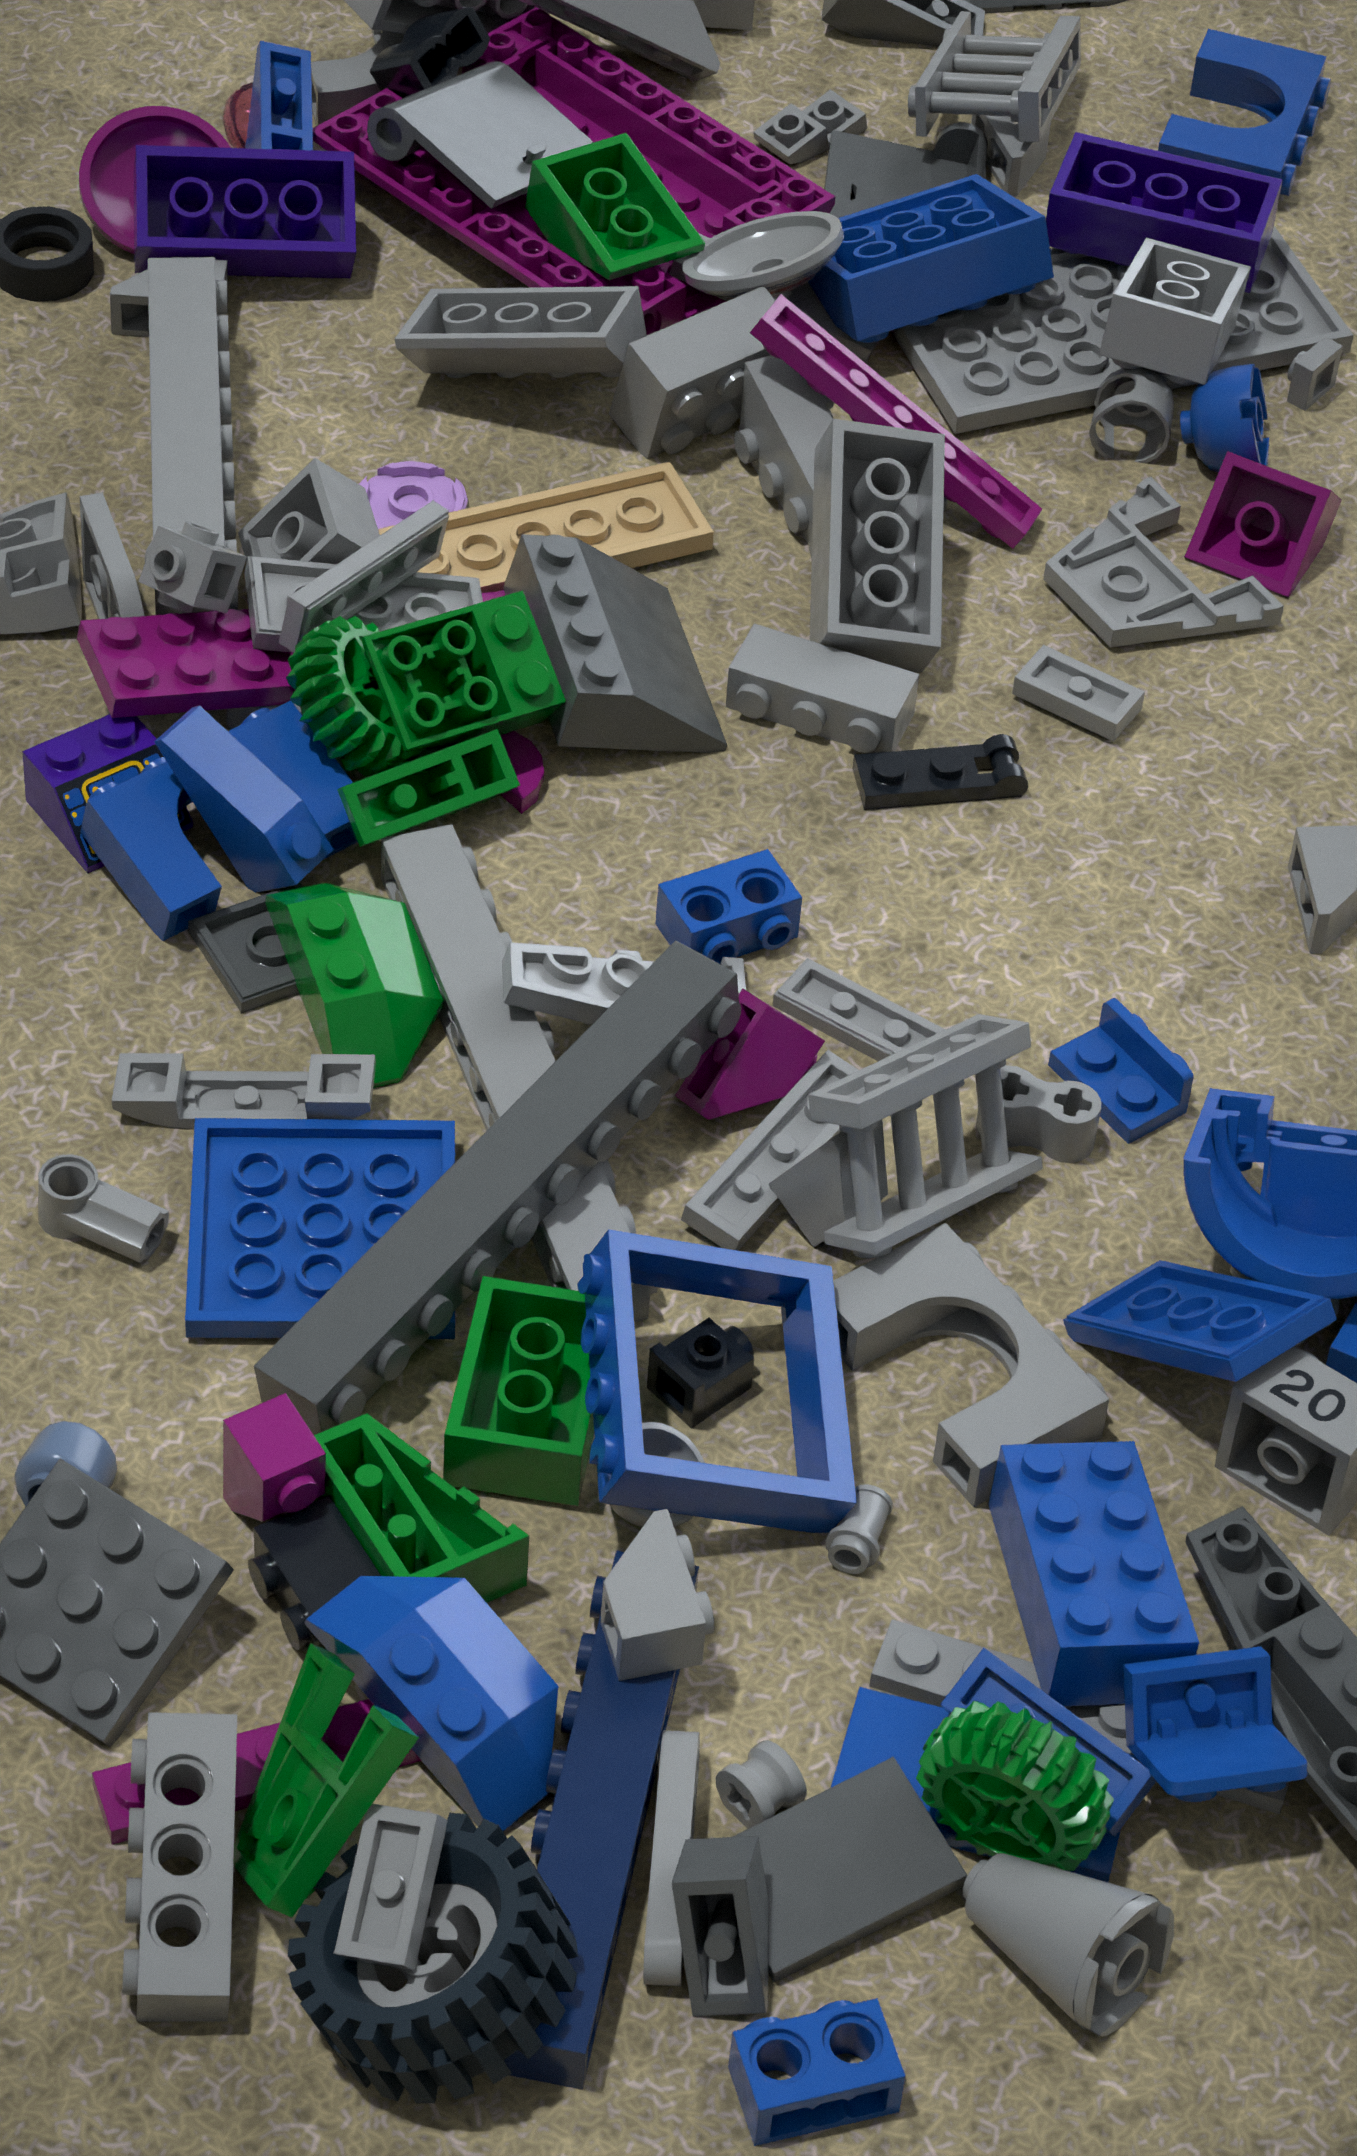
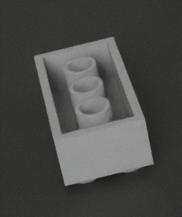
M833 419L815 447L810 641L912 672H923L941 648L945 434Z

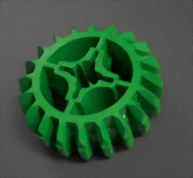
M339 616L332 621L324 622L319 627H315L302 637L301 642L295 645V652L288 658L292 671L286 676L288 684L296 690L290 697V700L299 706L303 715L299 721L309 725L314 733L313 741L320 740L326 746L327 756L330 759L340 757L343 767L347 771L358 769L363 776L368 777L412 761L418 757L419 752L423 749L404 752L361 642L363 636L379 632L378 627L373 622L364 625L363 621L356 616L347 620Z
M973 1701L967 1709L955 1707L951 1714L941 1721L938 1728L933 1729L924 1744V1753L919 1760L921 1767L916 1776V1780L924 1788L921 1799L927 1805L937 1809L934 1819L938 1823L949 1825L956 1832V1841L966 1840L977 1849L978 1856L986 1853L993 1857L996 1854L1005 1853L1068 1871H1075L1079 1863L1087 1859L1091 1850L1097 1849L1107 1831L1105 1825L1110 1818L1109 1811L1114 1802L1113 1797L1106 1790L1109 1779L1104 1773L1094 1769L1096 1758L1092 1754L1080 1752L1075 1747L1076 1737H1064L1053 1729L1052 1721L1044 1724L1035 1720L1026 1708H1023L1019 1713H1014L1004 1703L999 1701L990 1708L984 1703Z

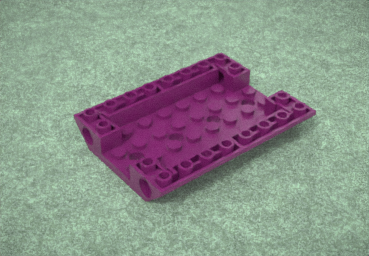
M537 7L489 32L490 41L483 55L476 62L462 67L463 74L489 62L498 61L505 63L593 142L627 133L696 231L708 238H712L738 225L777 214L801 211L830 213L835 205L836 196ZM388 88L312 128L313 142L327 151L354 152V169L530 288L638 286L647 336L727 302L719 297L702 293L688 283L669 275L673 261L612 280L606 279L549 243L525 208L527 193L491 209L422 146L415 153L396 161L384 159L376 153L370 144L367 124L369 117L375 110L403 99Z

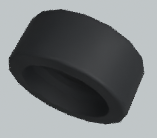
M51 206L20 209L0 219V288L16 298L42 302L67 298L87 287L94 275L92 230L83 218L69 210ZM45 246L63 249L68 252L64 256L51 260H31L16 255L22 250Z

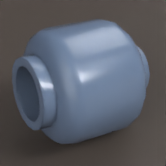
M61 1421L48 1425L36 1436L20 1459L14 1476L16 1490L24 1505L27 1506L60 1458L109 1489L113 1485L118 1468L113 1450L107 1440L97 1431L81 1423Z

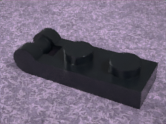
M1006 734L994 735L983 744L855 754L852 769L864 810L1015 798L1023 796L1028 789L1025 771L1017 764L1019 752L1015 740ZM993 770L992 773H978V771Z

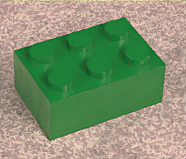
M487 1276L482 1277L444 1433L443 1479L450 1485L579 1506L594 1436L593 1414L588 1413L585 1405L586 1388L590 1379L589 1354L584 1353L581 1346L582 1327L586 1319L585 1294L570 1289Z

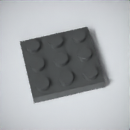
M60 1458L0 1543V1677L110 1748L121 1736L234 1569L224 1559Z

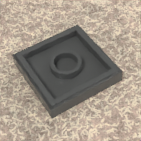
M300 882L297 885L284 887L188 920L189 934L241 1013L299 993L295 977L291 973L265 904L266 895L303 888Z

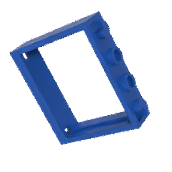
M608 1229L592 1252L584 1255V1262L582 1264L583 1277L577 1283L578 1291L581 1294H585L586 1319L582 1327L581 1346L583 1352L589 1354L590 1379L586 1388L585 1405L588 1413L593 1414L595 1438L590 1450L589 1464L597 1465L599 1503L654 1511L668 1509L669 1513L809 1533H829L857 1503L832 1266ZM631 1283L781 1307L797 1476L644 1454Z

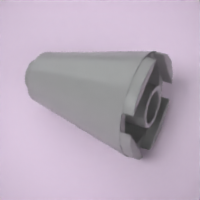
M1005 1853L996 1854L988 1861L982 1860L978 1862L969 1872L963 1886L967 1917L1080 2028L1090 2030L1098 2036H1107L1123 2026L1148 1998V1995L1143 1992L1133 1991L1141 1984L1149 1968L1161 1974L1168 1960L1174 1938V1914L1171 1908L1162 1904L1157 1897L1151 1894Z

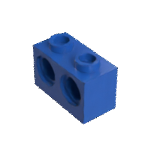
M769 849L658 884L655 924L669 945L676 940L720 964L723 957L736 958L763 948L775 950L787 944L791 939L797 938L802 896Z
M878 1998L858 2003L846 2000L835 2001L824 2005L815 2013L784 2020L777 2017H765L751 2022L741 2030L732 2031L728 2069L754 2146L890 2115L900 2111L906 2076ZM840 2054H852L858 2056L863 2061L859 2063H848L840 2060L836 2056ZM777 2070L788 2074L792 2078L775 2080L763 2073Z

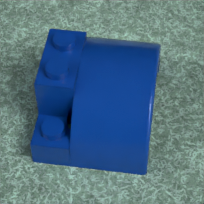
M1210 1088L1184 1155L1183 1163L1184 1183L1188 1202L1196 1223L1205 1238L1227 1263L1253 1281L1325 1296L1330 1299L1357 1296V1130L1273 1120L1275 1096ZM1253 1162L1264 1163L1260 1195L1241 1173V1171L1251 1169Z

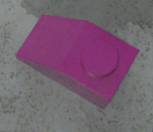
M742 988L739 993L741 1015L737 1025L728 1036L724 1038L719 1037L701 1056L698 1065L685 1078L675 1096L708 1120L785 1097L816 1063L817 1053L825 1040Z
M286 1393L223 1420V1498L233 1512L263 1522L283 1512L293 1513L309 1506L317 1497L325 1494L326 1453Z

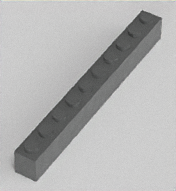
M675 940L254 1365L261 1402H266L286 1393L313 1435L359 1417L366 1402L386 1381L396 1379L407 1366L410 1356L430 1336H436L441 1333L451 1320L453 1312L473 1291H479L482 1277H493L498 1265L515 1248H521L526 1245L533 1237L538 1224L557 1205L566 1203L574 1195L579 1182L598 1162H604L614 1154L621 1138L639 1120H645L652 1115L661 1097L679 1078L684 1079L694 1071L701 1056L719 1037L724 1038L733 1031L741 1015L737 973Z

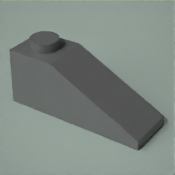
M824 0L821 21L857 38L940 46L945 30L951 28L961 11L971 12V35L983 36L985 10L964 0Z

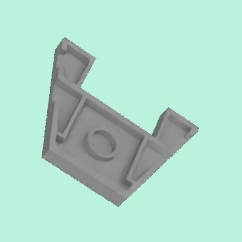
M1152 477L1140 482L1136 486L1135 495L1127 502L1120 499L1108 509L1107 518L1095 529L1087 527L1046 562L1043 578L1109 647L1274 626L1281 622L1284 605L1253 575L1209 594H1203L1145 537L1178 523L1181 505Z

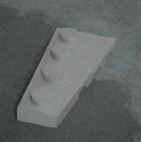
M510 942L502 959L504 1003L521 1007L528 1011H538L592 1025L654 961H642L639 951L615 950L614 954L609 958L592 957L584 947ZM723 957L720 964L737 973L739 993L742 988L746 990L743 958Z

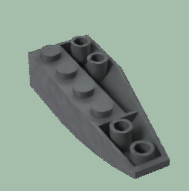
M1242 1506L1187 1533L1185 1543L1237 1649L1261 1646L1270 1655L1272 1721L1275 1727L1307 1760L1308 1775L1304 1778L1357 1841V1637Z

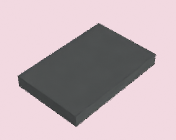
M894 1756L733 1836H759L768 1896V1975L773 1983L962 1888L967 1878L965 1870Z

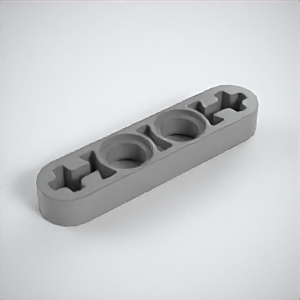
M663 1730L644 1944L643 1982L646 1985L682 1986L684 1959L671 1883L685 1839L694 1838L700 1732Z

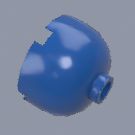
M1255 364L1231 366L1212 372L1205 385L1199 383L1194 389L1190 410H1184L1180 413L1183 443H1194L1199 460L1210 470L1219 473L1227 451L1268 466L1269 437L1263 438V420L1268 419L1261 374L1258 367L1254 368Z

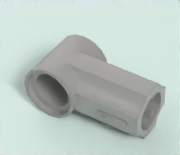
M66 1154L50 1158L42 1165L38 1174L39 1225L44 1232L52 1237L74 1239L82 1236L139 1263L143 1260L148 1261L160 1245L164 1232L168 1227L169 1211L99 1180L96 1168L84 1157Z

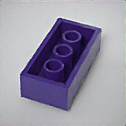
M1075 132L1049 194L1046 215L1049 246L1071 254H1083L1113 261L1118 265L1130 266L1145 239L1150 238L1250 266L1244 292L1251 293L1273 232L1283 179Z
M136 145L133 172L135 273H141L148 269V258L215 257V260H227V276L351 278L356 257L354 152Z

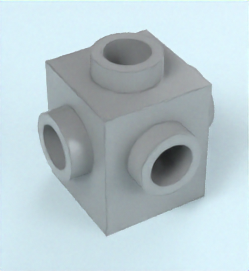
M185 521L182 530L158 525L154 539L147 547L144 559L145 564L138 582L160 591L157 601L173 609L191 613L193 607L227 613L247 557L217 544L219 533L207 527Z

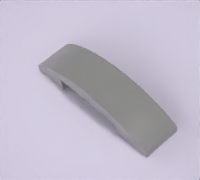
M120 1053L112 1095L113 1110L136 1119L169 1128L194 1129L195 1118L351 1120L371 1111L376 1058L375 1055L311 1054L309 1072L186 1071L183 1053Z

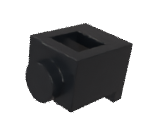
M708 1317L668 1345L664 1346L659 1342L650 1348L647 1388L692 1429L751 1389L754 1367L752 1344L739 1328L729 1326L723 1330Z

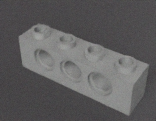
M148 1712L147 1739H132L130 1784H145L144 1808H129L128 1853H143L142 1878H127L125 1923L140 1924L139 1949H124L122 1995H137L136 2022L228 2021L231 1972L237 1714ZM176 1788H187L196 1792L200 1799L193 1804L181 1806L169 1802L164 1795ZM185 1857L194 1861L198 1865V1869L191 1874L177 1876L165 1871L161 1865L170 1858ZM183 1927L190 1930L197 1938L187 1946L172 1947L165 1944L158 1936L168 1928Z

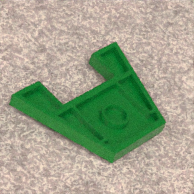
M310 1643L234 1843L233 1866L266 1907L293 1918L305 1899L314 1893L316 1883L419 1738L397 1715L377 1706H372L345 1760L342 1762L321 1739L355 1673L336 1654Z

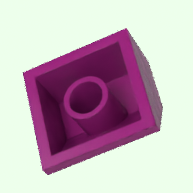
M1227 451L1184 557L1242 580L1253 575L1266 589L1289 597L1322 549L1342 499L1332 490Z

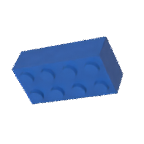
M1135 1442L1001 1445L988 1505L1041 1690L1063 1706L1125 1704L1123 1664L1196 1655L1199 1646L1195 1627Z

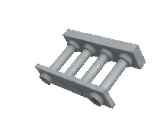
M961 11L951 28L945 30L942 43L917 84L910 87L908 114L909 117H916V136L927 137L940 113L1011 117L1012 122H1018L1019 141L1040 142L1081 66L1080 16H1060L1051 33H1046L1044 38L971 35V12Z
M978 1014L808 1094L811 1120L839 1125L840 1131L847 1133L856 1216L824 1231L826 1245L853 1250V1254L860 1258L885 1256L892 1252V1246L995 1193L1008 1192L1017 1188L1018 1181L1043 1169L1041 1156L1008 1150L1000 1068L1006 1065V1059L1031 1047L1029 1022ZM975 1075L982 1152L966 1160L959 1088L964 1086V1079ZM933 1095L941 1173L924 1181L916 1109L922 1106L923 1099ZM890 1116L899 1194L881 1203L873 1130L879 1127L880 1120Z

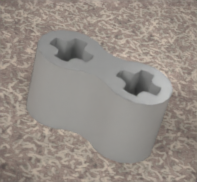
M1005 1065L1000 1068L1008 1148L1030 1146L1042 1151L1051 1159L1065 1163L1082 1161L1091 1154L1095 1145L1101 1113V1099L1093 1088L1077 1081L1046 1082L1018 1066ZM977 1112L976 1128L981 1136L979 1113Z

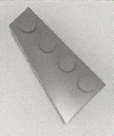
M771 355L745 362L740 427L734 436L735 449L739 459L744 464L750 463L758 473L764 494L768 498L775 497L781 505L789 529L793 533L800 532L806 540L812 558L815 447L834 419L830 408L834 406V402L826 395L814 391L808 385L806 379L782 359Z

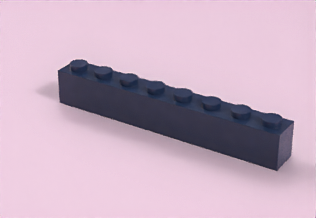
M616 1550L612 1569L624 1552ZM695 1565V1573L691 1579L697 1592L699 1566ZM597 1576L590 1606V1617L599 1619L596 1634L583 1632L577 1655L575 1674L585 1676L581 1692L569 1690L565 1701L561 1733L571 1734L567 1751L554 1749L550 1761L546 1792L556 1794L552 1811L539 1809L531 1842V1853L541 1855L537 1870L571 1923L568 1928L576 1939L578 1957L568 1959V1961L577 1973L573 1992L555 1993L566 2011L556 2028L543 2022L536 2028L535 2032L543 2043L539 2050L530 2059L525 2057L519 2050H516L504 2060L512 2072L509 2076L583 2090L659 1764L663 1730L667 1729L680 1669L622 1681L618 1680L600 1624L603 1581L606 1579V1577Z

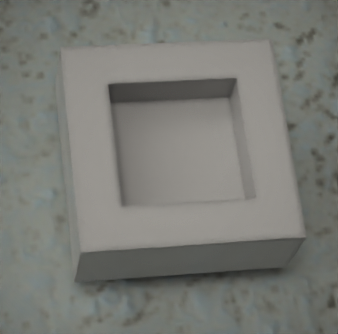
M1323 337L1307 352L1301 351L1294 358L1287 374V379L1291 381L1287 402L1306 411L1335 386L1343 348L1341 344Z

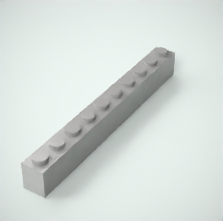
M450 824L382 838V883L389 899L406 904L443 998V1007L438 1014L487 1131L555 1062L554 1040L550 1026L546 1020L538 1021L533 1011L504 1003L502 959L512 940L508 932H499L496 926L497 915L492 894L489 889H480L477 882L478 870L474 853L470 846L462 848L453 825ZM608 1160L598 1162L579 1182L574 1195L566 1203L557 1205L538 1224L531 1238L551 1287L578 1291L577 1283L583 1277L582 1264L584 1262V1255L592 1252L608 1229L636 1234V1227L628 1206L619 1207L614 1196L615 1180ZM631 1283L634 1322L647 1320L650 1294L657 1293L658 1287Z

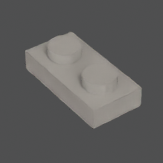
M1043 645L1014 677L1012 694L1114 742L1141 711L1145 691Z
M378 1804L371 1805L363 1821L334 1954L348 1960L415 1971L448 1822L447 1819L434 1813Z

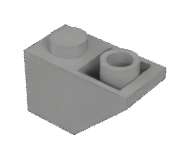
M668 1509L652 1513L603 1581L600 1624L619 1681L702 1665L705 1635L714 1632V1617L710 1599L705 1591H695L691 1579L695 1573V1564L690 1541L686 1534L676 1535Z

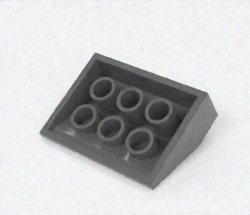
M522 534L503 589L506 595L523 590L566 699L563 705L548 716L558 746L696 753L725 751L727 742L668 588L578 538L560 535Z

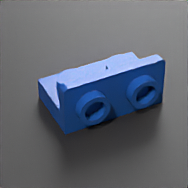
M1116 998L1103 1003L1098 1027L1050 1051L1048 1066L1064 1081L1084 1083L1098 1093L1101 1099L1100 1117L1128 1144L1187 1112L1194 1075L1186 1061L1177 1053H1172L1148 1029L1142 1018L1132 1014Z

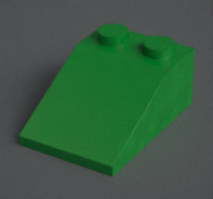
M627 133L532 161L525 203L526 210L550 244L606 279L612 280L704 251V240Z

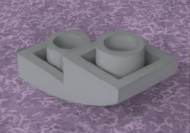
M830 89L803 111L790 103L757 128L753 134L756 141L787 163L794 164L807 161L829 150L832 130L858 135L867 129V120L864 112Z

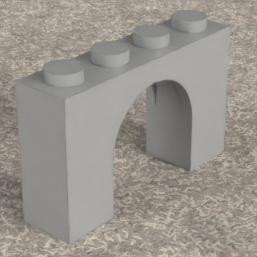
M946 1223L892 1250L891 1253L878 1257L833 1280L841 1359L852 1371L905 1343L921 1337L935 1335L955 1336L977 1343L994 1354L1004 1365L1010 1377L1009 1382L1004 1387L938 1424L933 1462L973 1507L990 1498L1001 1445L1094 1442L1102 1437L1109 1398L1100 1381L1092 1374L1085 1373L1065 1352L1058 1336L1053 1331L1044 1329L1024 1308L1018 1293L1012 1287L1003 1285L985 1266L977 1249L972 1244L963 1242Z

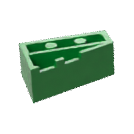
M368 1413L314 1435L326 1453L325 1494L317 1497L313 1502L330 1496L381 1576L465 1578L486 1603L527 1586L529 1535L514 1523L507 1528L480 1507V1498L464 1486L457 1490L431 1470V1461Z

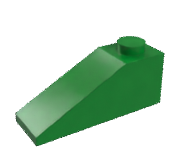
M496 729L337 789L361 847L491 800L520 786L499 731Z

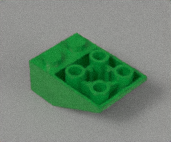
M523 590L361 638L404 752L458 744L496 729L502 735L544 721L566 702Z

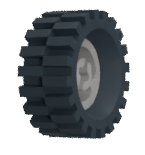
M449 1813L415 1971L348 1960L334 1954L357 1853V1844L340 1856L348 1868L338 1878L325 1871L314 1886V1890L321 1898L318 1907L302 1904L294 1922L305 1937L289 1939L287 1957L297 1969L288 1973L292 1989L301 2000L300 2005L352 2076L366 2088L372 2083L382 2097L399 2101L404 2089H406L416 2104L435 2103L438 2086L445 2085L456 2100L474 2094L472 2078L486 2072L493 2084L499 2082L512 2073L504 2062L506 2058L516 2050H519L525 2057L530 2059L543 2045L535 2032L541 2022L555 2028L557 2027L566 2009L555 1993L574 1991L577 1973L568 1959L578 1957L576 1939L568 1928L571 1923L521 1844L512 1835L507 1839L499 1825L483 1819L479 1827L476 1828L468 1814ZM477 1946H479L476 1956H474L473 1951ZM405 1979H407V1983H406V1985L403 1987L404 1981H405Z

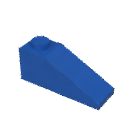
M265 41L259 42L256 53L245 148L313 150L311 51Z
M201 706L192 707L154 741L248 889L256 893L297 885L334 850L303 800Z

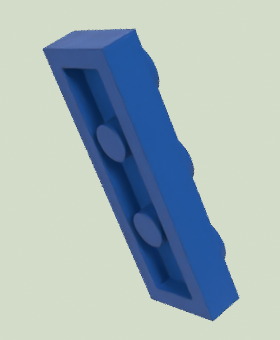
M984 1647L940 1704L951 1714L955 1707L967 1709L973 1701L984 1703L989 1708L999 1701L1004 1703L1014 1713H1019L1023 1708H1026L1033 1719L1044 1724L1052 1721L1053 1729L1064 1737H1076L1075 1747L1080 1752L1092 1754L1096 1758L1094 1769L1104 1773L1109 1779L1106 1790L1113 1797L1114 1802L1109 1811L1110 1818L1105 1828L1113 1837L1117 1835L1156 1783L1148 1768Z

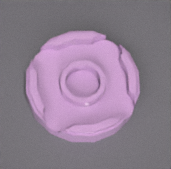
M416 461L390 463L378 468L377 476L370 478L368 481L366 476L359 483L366 490L378 529L397 525L431 501L440 504L448 509L449 512L468 508V498L464 485L456 477L454 483L450 478L445 477L444 469L430 463Z

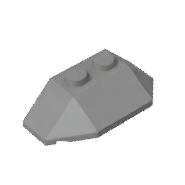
M519 0L671 69L688 79L699 81L718 73L720 61L693 0Z

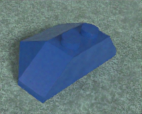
M360 1576L305 1620L304 1624L328 1651L336 1654L355 1673L352 1680L375 1706L397 1715L419 1737L411 1749L478 1827L483 1819L499 1825L504 1832L547 1796L546 1783L552 1757L559 1686L465 1578Z

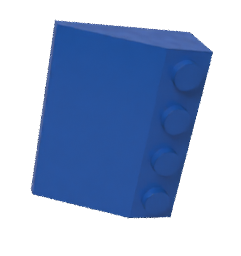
M974 174L838 218L844 232L843 242L835 256L808 283L836 327L857 342L870 343L880 341L889 335V331L907 325H929L935 322L940 314L956 309L974 310L984 306L989 298L1005 293L1023 294L1033 290L1036 287V283L1054 278L1046 219L1038 211L978 174Z

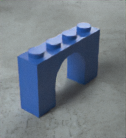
M1208 29L1196 56L1190 96L1247 109L1260 115L1269 123L1250 128H1233L1171 114L1159 142L1158 151L1283 179L1280 194L1289 196L1294 184L1297 166L1301 167L1305 156L1308 137H1313L1320 108L1324 109L1331 84L1330 78L1323 77L1327 56Z
M291 700L272 710L269 708L258 709L250 714L241 725L228 732L303 800L334 849L324 859L357 843V838L337 789L351 784L353 781L335 758L330 759L327 756L326 746L320 740L313 741V731L308 724L299 721L302 714ZM164 757L152 761L139 775L121 784L110 782L98 788L87 800L80 831L146 923L162 941L188 929V920L215 912L222 889L219 881L187 840L180 827L178 814L187 805L192 803V800Z

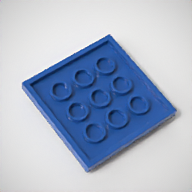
M195 1118L185 1313L186 1338H282L455 1163V1121ZM455 1311L445 1329L438 1335L430 1336L428 1339H455Z

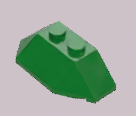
M328 883L266 895L265 904L291 973L295 977L296 986L322 1054L375 1055L376 1069L373 1088L401 1082L408 1071L410 1062L420 1049L443 1007L442 995L406 904Z

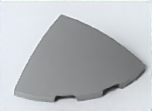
M67 492L43 498L0 514V634L46 632L79 626L80 620H82L81 582L75 530Z

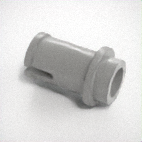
M869 1484L856 1486V1505L841 1520L839 1526L831 1529L827 1535L826 1548L829 1561L842 1572L849 1574L862 1573L868 1567L874 1565L879 1558L880 1546L877 1541L887 1516L892 1511L893 1501L884 1490L877 1486Z

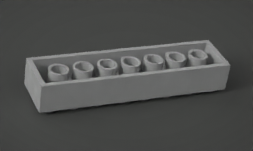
M215 257L148 258L153 539L158 525L182 530L185 521L218 532L219 536L216 543L237 552L235 539L236 521L228 315H217L228 314L227 280L215 279ZM237 587L229 609L238 610ZM155 590L156 615L186 613L158 602L157 599L160 591ZM193 607L191 613L210 612L213 610Z

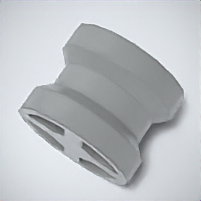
M769 1740L761 1741L751 1748L746 1762L741 1765L737 1763L729 1764L720 1770L716 1776V1788L723 1804L747 1829L775 1816V1812L781 1808L789 1809L803 1802L807 1796L806 1784L796 1763L784 1749Z

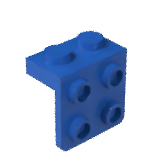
M1261 1646L1123 1664L1126 1746L1140 1763L1149 1769L1152 1777L1167 1794L1182 1801L1202 1802L1214 1798L1217 1795V1791L1246 1788L1255 1792H1274L1285 1788L1287 1782L1302 1780L1307 1777V1760L1272 1724L1270 1655Z

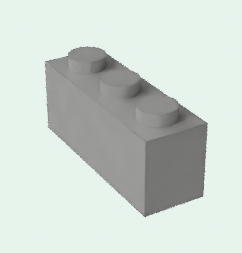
M753 624L729 666L725 707L739 711L749 718H762L794 728L804 735H817L849 745L854 750L862 753L892 752L896 750L915 713L919 674Z

